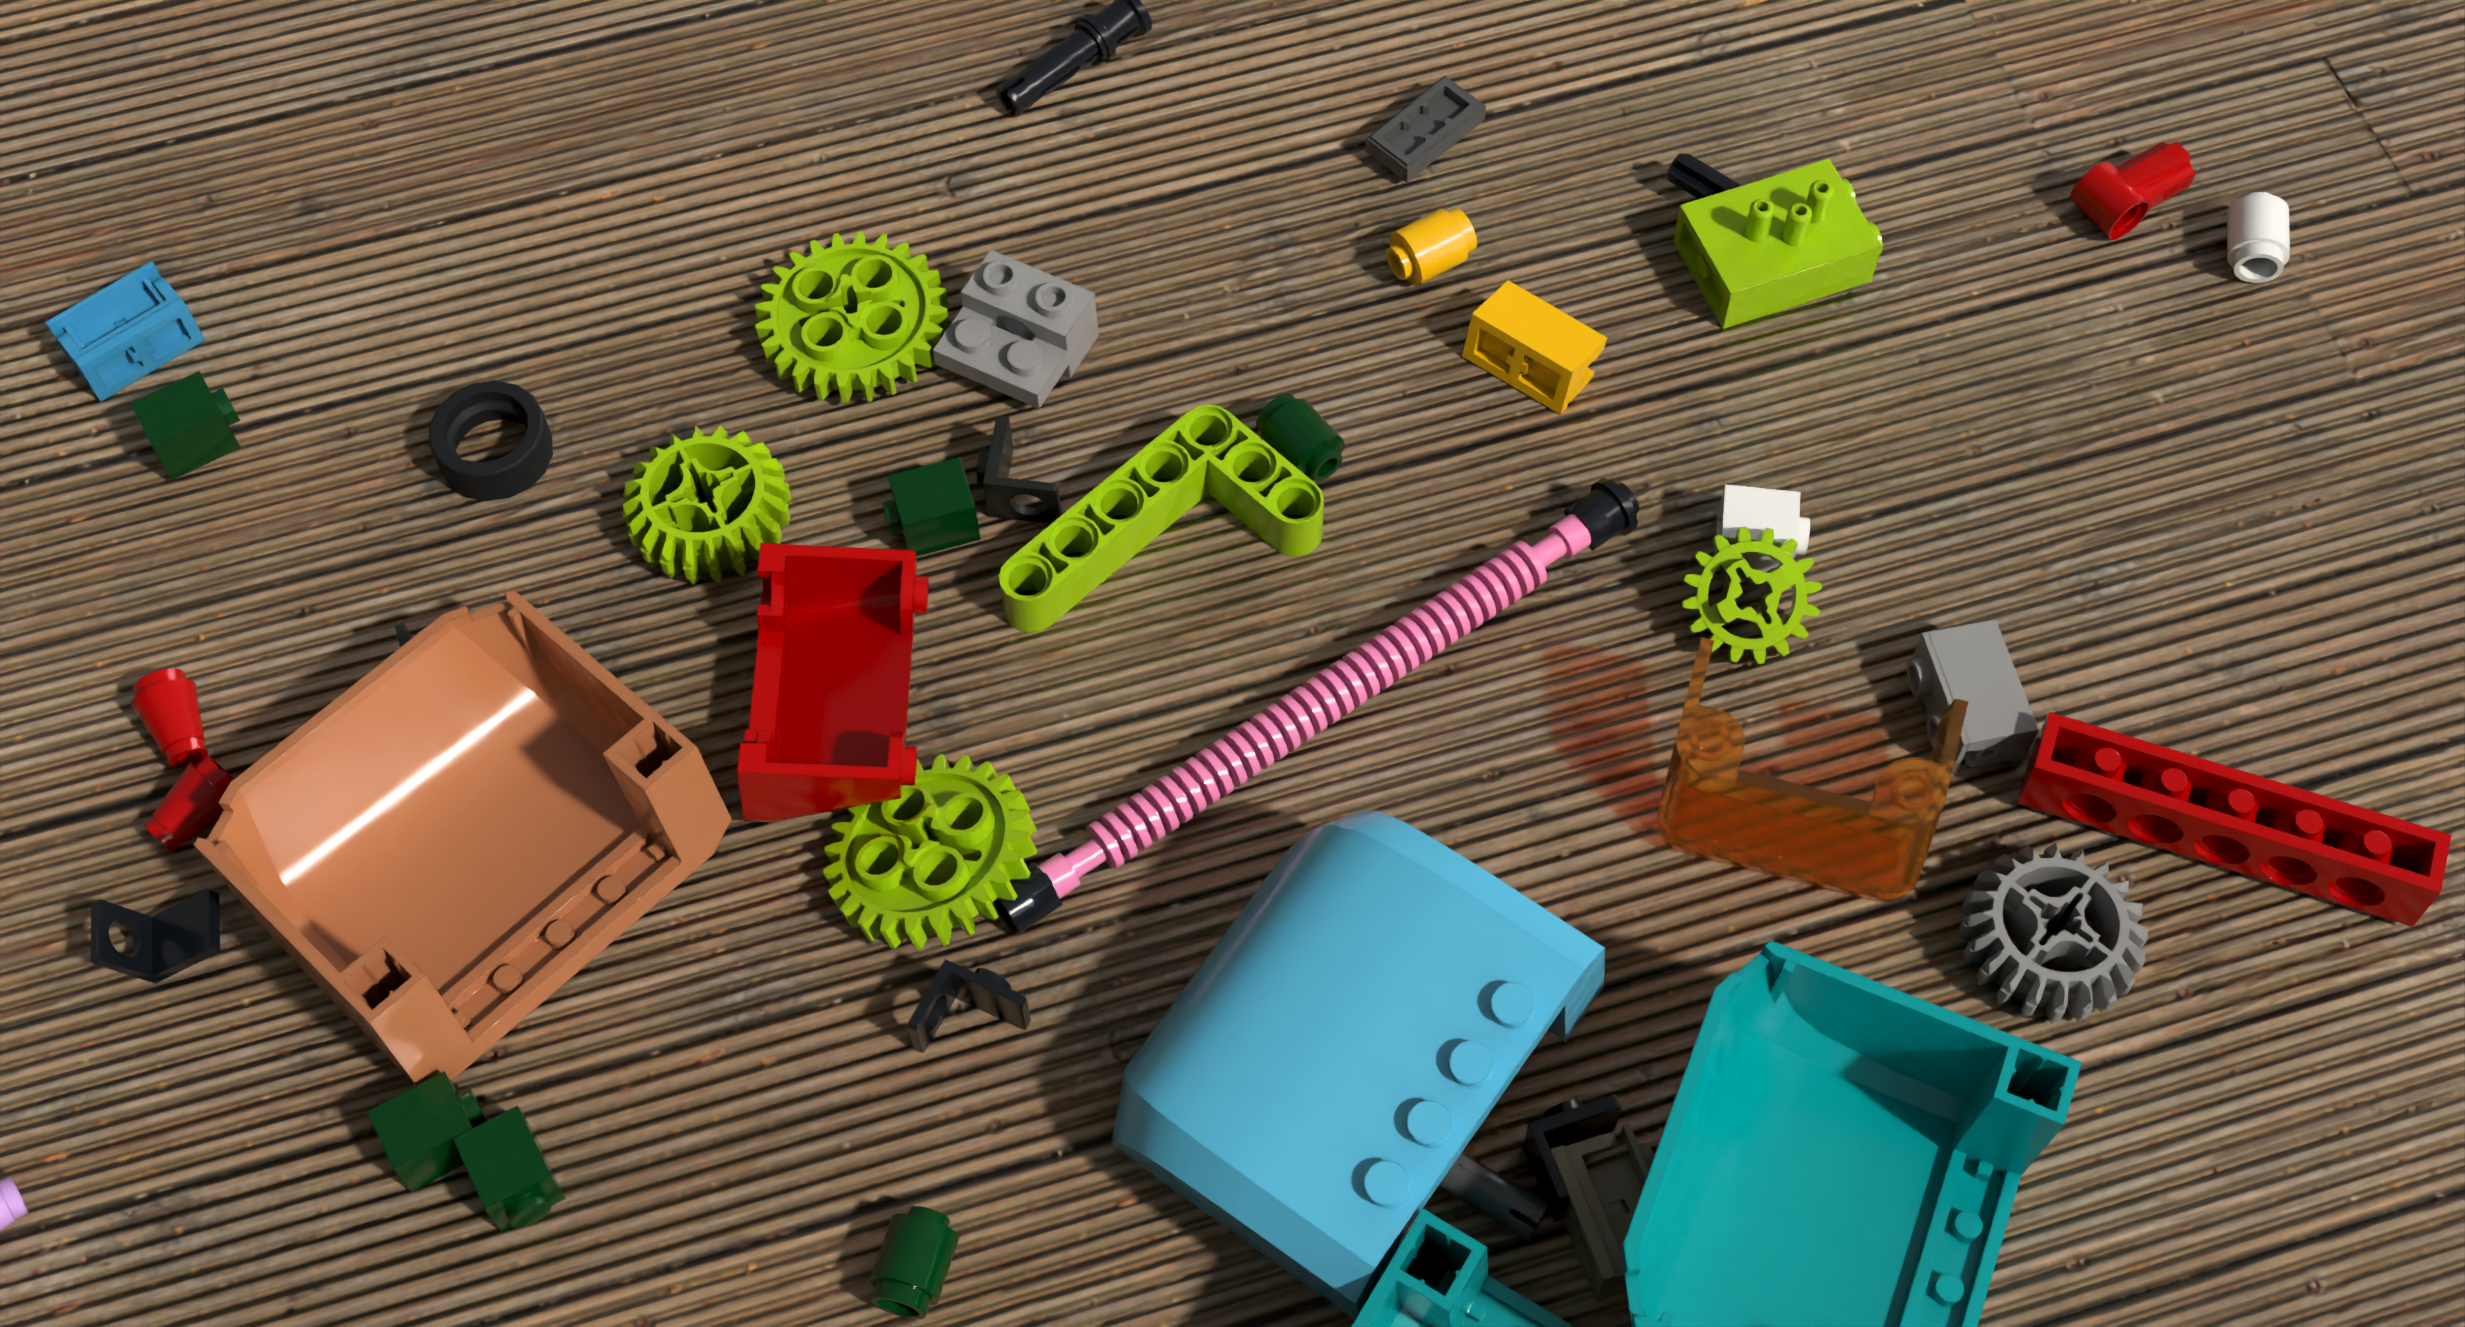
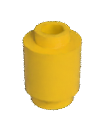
M1453 208L1449 211L1438 209L1391 233L1389 238L1390 247L1386 250V258L1392 272L1398 279H1406L1412 285L1419 286L1465 262L1468 259V253L1477 248V237L1470 220L1463 211L1458 208Z

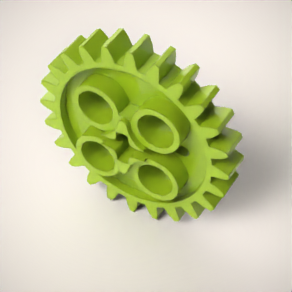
M858 231L853 244H844L839 233H834L832 247L824 249L820 243L812 240L810 241L812 255L804 257L795 251H791L789 253L792 264L791 270L779 266L773 267L772 271L776 284H762L760 287L764 302L755 304V311L759 322L755 324L767 364L775 363L780 380L792 376L797 392L801 393L814 384L818 400L823 401L831 390L835 389L839 390L842 404H847L853 390H861L867 402H871L874 397V387L882 385L886 391L894 395L897 393L896 378L901 376L907 381L915 383L918 381L915 364L931 368L934 365L932 349H934L944 335L943 331L947 330L950 326L946 288H942L938 269L929 270L925 254L911 258L909 243L903 242L893 250H890L886 234H882L873 245L866 244L863 231Z
M938 754L932 768L924 770L917 759L915 786L903 785L901 799L847 808L853 819L851 822L833 823L831 828L840 842L824 847V852L832 864L823 869V874L831 885V888L828 890L830 896L843 913L849 925L853 929L860 926L868 940L874 941L883 935L890 948L896 949L905 936L908 935L915 949L922 950L928 935L936 933L943 946H946L950 943L951 930L954 927L960 925L970 936L975 934L973 918L980 913L989 919L996 920L999 916L993 902L997 898L1015 901L1018 896L1010 880L1027 879L1030 877L1031 873L1023 859L1037 855V849L1030 837L1037 832V828L1029 814L1031 810L1020 789L1016 790L1007 773L997 776L992 764L988 761L975 769L968 755H963L955 766L950 768L945 756Z

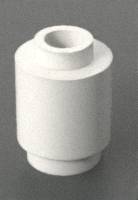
M2253 192L2239 198L2228 208L2227 260L2234 269L2235 275L2243 281L2262 283L2277 278L2283 272L2284 265L2290 258L2289 207L2283 199L2266 192Z

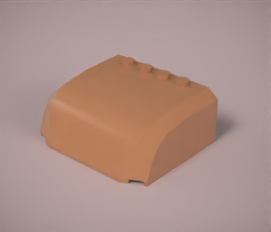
M514 589L505 592L507 601L470 613L468 607L463 606L443 613L230 782L221 797L219 804L224 810L208 838L198 837L194 843L200 854L273 939L415 1085L445 1071L450 1080L461 1074L714 855L732 820L697 746Z

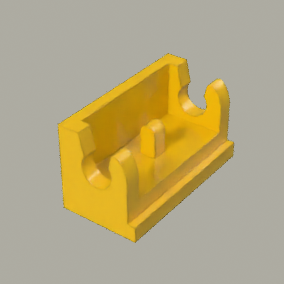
M1507 280L1472 313L1462 357L1561 415L1567 409L1568 404L1594 376L1595 371L1588 368V366L1604 350L1607 337Z

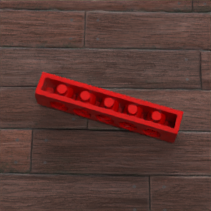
M2049 712L2031 749L2017 800L2018 804L2411 927L2416 924L2441 893L2452 836L2441 831Z

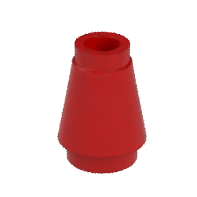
M177 668L157 670L140 678L133 686L135 697L132 700V707L163 755L167 758L169 766L183 768L189 762L193 764L200 762L208 754L205 746L195 682L186 679L184 672Z
M208 755L196 765L189 762L154 811L152 817L144 824V827L160 843L174 852L182 843H186L218 821L224 810L219 801L230 782L235 778Z

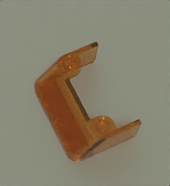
M1701 637L1656 816L1657 830L1662 840L1672 849L1682 853L1876 902H1894L1906 896L1919 880L1946 800L1968 701L1954 699L1941 715L1930 761L1910 757L1891 763L1880 775L1876 784L1873 801L1869 802L1740 770L1739 767L1745 743L1741 726L1727 712L1699 705L1714 640Z

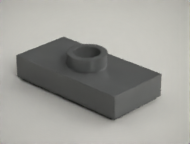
M1444 75L1366 138V152L1405 182H1409L1484 121L1486 106Z

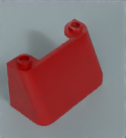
M760 543L758 577H762L763 591L761 592L760 604L757 607L759 632L749 729H745L744 743H740L737 767L744 821L775 822L901 799L903 785L915 786L917 746H906L914 618L915 614L927 615L929 577L917 576L916 551Z

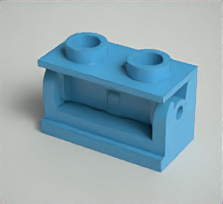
M152 261L122 276L109 286L70 306L62 313L45 322L66 357L100 402L205 341L187 305L165 278L161 277Z

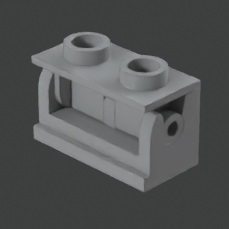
M1996 619L1922 633L1912 659L1907 662V680L1912 694L1915 697H1922L1928 713L1927 733L1930 744L1936 753L1942 752L1950 775L1957 773L1963 758L1966 765L1971 767L2009 760L2012 763L2025 760L2039 728Z

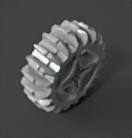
M2056 843L2046 847L2041 857L2029 844L2024 849L2019 850L2015 860L2003 854L2002 857L1996 859L1991 871L1985 869L1984 872L1978 875L1973 885L1974 891L1968 893L1963 903V914L1967 917L1963 918L1959 926V937L1969 941L1964 950V962L1983 964L1976 975L1978 985L1996 982L2000 986L1996 995L1998 1005L2009 1001L2011 996L2023 1002L2021 1005L2023 1018L2031 1016L2037 1006L2045 1009L2050 1024L2060 1021L2066 1009L2078 1023L2088 1018L2093 1007L2103 1013L2113 1006L2117 996L2121 997L2130 991L2135 983V973H2139L2145 964L2146 953L2142 948L2148 940L2149 928L2137 924L2143 914V903L2123 901L2129 892V880L2111 884L2106 879L2109 873L2108 862L2097 865L2095 870L2084 865L2085 856L2083 848L2074 852L2070 860L2062 858ZM2085 915L2093 923L2098 933L2087 924ZM2004 921L2010 925L2007 931L2019 940L2022 946V953L2009 938ZM2061 921H2066L2065 926L2057 936L2052 935L2045 945H2040L2044 935L2049 930L2054 931ZM2048 968L2060 969L2064 972L2050 970Z

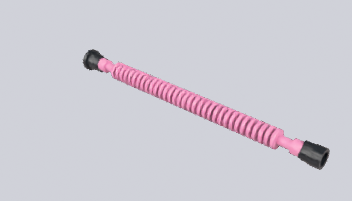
M1602 478L1592 484L1591 493L1566 508L1563 512L1566 517L1549 527V535L1532 547L1520 540L1509 546V549L1503 550L1496 557L1485 562L1484 566H1479L1471 574L1461 578L1458 583L1450 585L1445 591L1435 595L1433 600L1426 601L1420 605V608H1416L1408 613L1407 617L1404 616L1396 621L1394 626H1388L1382 630L1381 634L1370 638L1368 643L1361 644L1355 651H1351L1343 656L1342 660L1339 659L1329 665V669L1325 668L1317 673L1316 678L1312 677L1305 681L1303 687L1298 686L1290 691V696L1284 695L1277 700L1276 704L1273 703L1264 708L1263 713L1259 712L1252 716L1250 722L1245 721L1237 726L1236 731L1231 730L1225 734L1223 740L1218 739L1210 744V749L1204 748L1196 753V758L1191 757L1184 761L1183 768L1177 766L1169 771V777L1163 775L1155 781L1156 786L1150 784L1142 789V795L1139 793L1134 794L1128 798V804L1123 802L1114 808V813L1109 811L1101 816V823L1094 821L1086 826L1090 840L1066 856L1057 853L1039 866H1036L1034 862L1027 865L1031 873L1029 878L1010 880L1018 896L1015 901L997 898L993 902L1001 918L1016 935H1019L1062 906L1060 898L1080 886V877L1104 861L1114 870L1124 864V858L1131 860L1138 855V849L1144 851L1152 846V840L1157 842L1166 836L1165 830L1169 833L1179 827V822L1186 823L1193 818V813L1196 815L1207 809V804L1213 805L1219 801L1220 795H1228L1234 791V786L1240 787L1246 783L1247 777H1255L1261 773V768L1267 769L1273 765L1274 759L1277 761L1288 754V751L1291 752L1300 747L1301 742L1305 743L1312 739L1314 733H1321L1327 729L1328 724H1334L1341 719V716H1346L1352 712L1354 707L1357 708L1367 702V698L1371 699L1379 694L1380 689L1388 688L1393 684V681L1396 682L1406 676V672H1412L1419 667V664L1430 660L1432 655L1439 654L1445 650V647H1449L1457 642L1458 638L1466 636L1471 630L1481 626L1483 621L1490 620L1496 616V613L1506 609L1509 604L1515 603L1521 599V596L1527 595L1534 588L1545 583L1547 580L1545 567L1561 556L1569 559L1588 546L1593 551L1617 534L1625 536L1634 531L1638 524L1637 513L1639 512V504L1633 492L1621 482L1614 483L1607 478Z

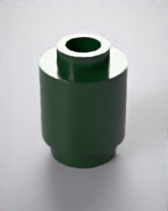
M1289 393L1282 394L1270 401L1260 412L1256 421V427L1261 432V439L1312 481H1323L1338 469L1342 462L1341 454L1344 449V440L1305 399H1296Z
M912 1206L908 1214L899 1213L892 1216L870 1279V1283L875 1287L871 1302L886 1312L904 1318L924 1319L929 1306L938 1303L959 1241L958 1234L948 1227L950 1219L946 1215L930 1208Z

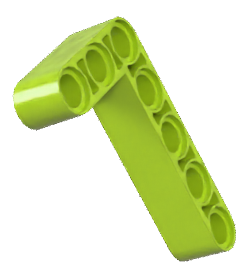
M1211 404L1197 406L1185 413L1003 564L999 573V582L1005 618L1012 627L1022 632L1034 633L1050 627L1208 494L1214 497L1278 552L1293 557L1307 555L1316 550L1323 536L1324 498L1322 491L1315 482L1229 411ZM1204 443H1215V445H1210V446L1201 445V444H1204ZM1253 478L1259 479L1260 481L1247 482L1243 480ZM1161 479H1171V480H1172V481H1170V482H1164V483H1163V482H1157L1158 480H1161ZM1119 515L1129 516L1128 518L1121 520L1111 519L1114 516ZM1290 515H1301V516H1304V518H1301V519H1291V518H1288L1287 516H1290ZM1070 553H1085L1080 557H1066ZM1027 590L1040 591L1030 596L1019 595Z

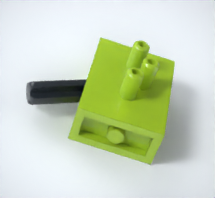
M1680 153L1673 160L1667 172L1668 181L1698 198V200L1680 205L1673 242L1722 329L1872 282L1879 255L1883 250L1881 234L1873 222L1866 220L1856 203V196L1852 185L1846 178L1841 179L1830 159L1746 185L1738 184L1690 154Z

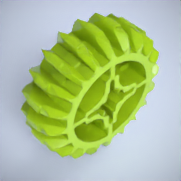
M695 425L692 438L682 441L671 432L670 447L663 450L650 445L648 456L651 463L634 462L633 476L635 480L624 483L626 502L623 503L622 515L626 526L629 527L628 534L633 546L641 550L644 560L651 567L661 565L663 572L670 579L684 570L686 579L690 580L693 585H695L703 573H710L711 578L720 584L723 571L734 568V571L744 577L746 570L745 562L749 559L759 562L760 543L781 544L782 532L780 528L789 526L791 514L788 506L791 505L790 500L792 496L789 484L785 482L786 477L781 463H778L777 458L771 457L770 450L765 446L764 442L753 445L751 438L747 436L744 430L730 439L728 432L721 425L712 436H704V433ZM699 496L704 498L705 503L700 502ZM709 506H714L716 513L711 512Z

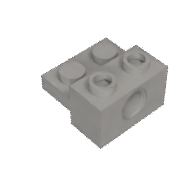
M990 249L961 291L963 307L934 347L933 355L936 365L1040 409L1060 377L1065 376L1069 379L1072 377L1099 336L1095 293Z

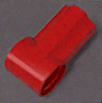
M2162 141L2117 167H2114L2110 162L2096 165L2076 183L2071 191L2070 199L2110 240H2116L2133 230L2146 216L2149 209L2190 187L2196 173L2190 163V154L2177 141L2172 144Z

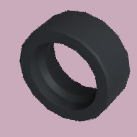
M495 380L473 383L452 393L436 409L429 424V446L448 485L465 497L484 501L513 497L529 489L545 474L553 456L552 434L542 409L532 394L516 384ZM506 419L520 422L526 428V434L522 442L511 453L497 460L478 463L463 460L456 453L461 439L471 429L487 421Z

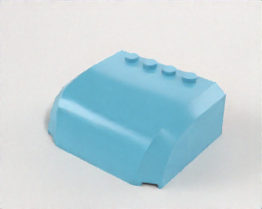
M1361 810L1311 829L1283 854L1126 1066L1111 1144L1356 1320L1398 1250L1399 1241L1544 1034L1549 1030L1566 1042L1604 987L1605 948L1491 873L1404 821L1379 811Z

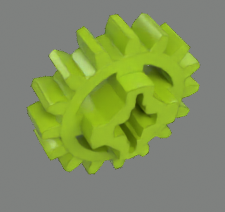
M1738 527L1735 536L1736 543L1730 545L1721 534H1717L1712 537L1714 548L1717 551L1713 556L1700 551L1695 552L1693 557L1702 567L1699 575L1683 574L1682 578L1683 582L1695 587V596L1685 598L1680 602L1682 608L1697 609L1699 617L1694 619L1688 626L1689 630L1695 633L1707 629L1711 633L1705 645L1707 650L1713 652L1723 643L1729 645V661L1737 663L1744 649H1748L1756 664H1764L1767 647L1772 646L1779 655L1785 657L1790 654L1785 638L1791 634L1804 640L1807 639L1809 633L1800 624L1802 617H1814L1820 614V609L1807 603V594L1822 590V585L1819 582L1805 581L1803 573L1808 571L1814 562L1812 558L1795 561L1791 557L1797 545L1793 538L1786 540L1777 547L1773 545L1774 529L1764 528L1759 535L1758 541H1751V535L1747 527ZM1741 553H1761L1776 560L1780 565L1766 572L1752 569ZM1720 567L1725 577L1721 598L1709 605V585L1714 573ZM1736 569L1739 575L1750 584L1757 585L1763 583L1766 592L1759 596V603L1762 606L1760 611L1765 620L1761 613H1756L1751 606H1737L1735 599L1743 591L1739 584L1741 579ZM1792 586V605L1786 619L1781 623L1782 620L1776 612L1782 592ZM1736 618L1751 622L1760 637H1738L1729 633L1721 626Z

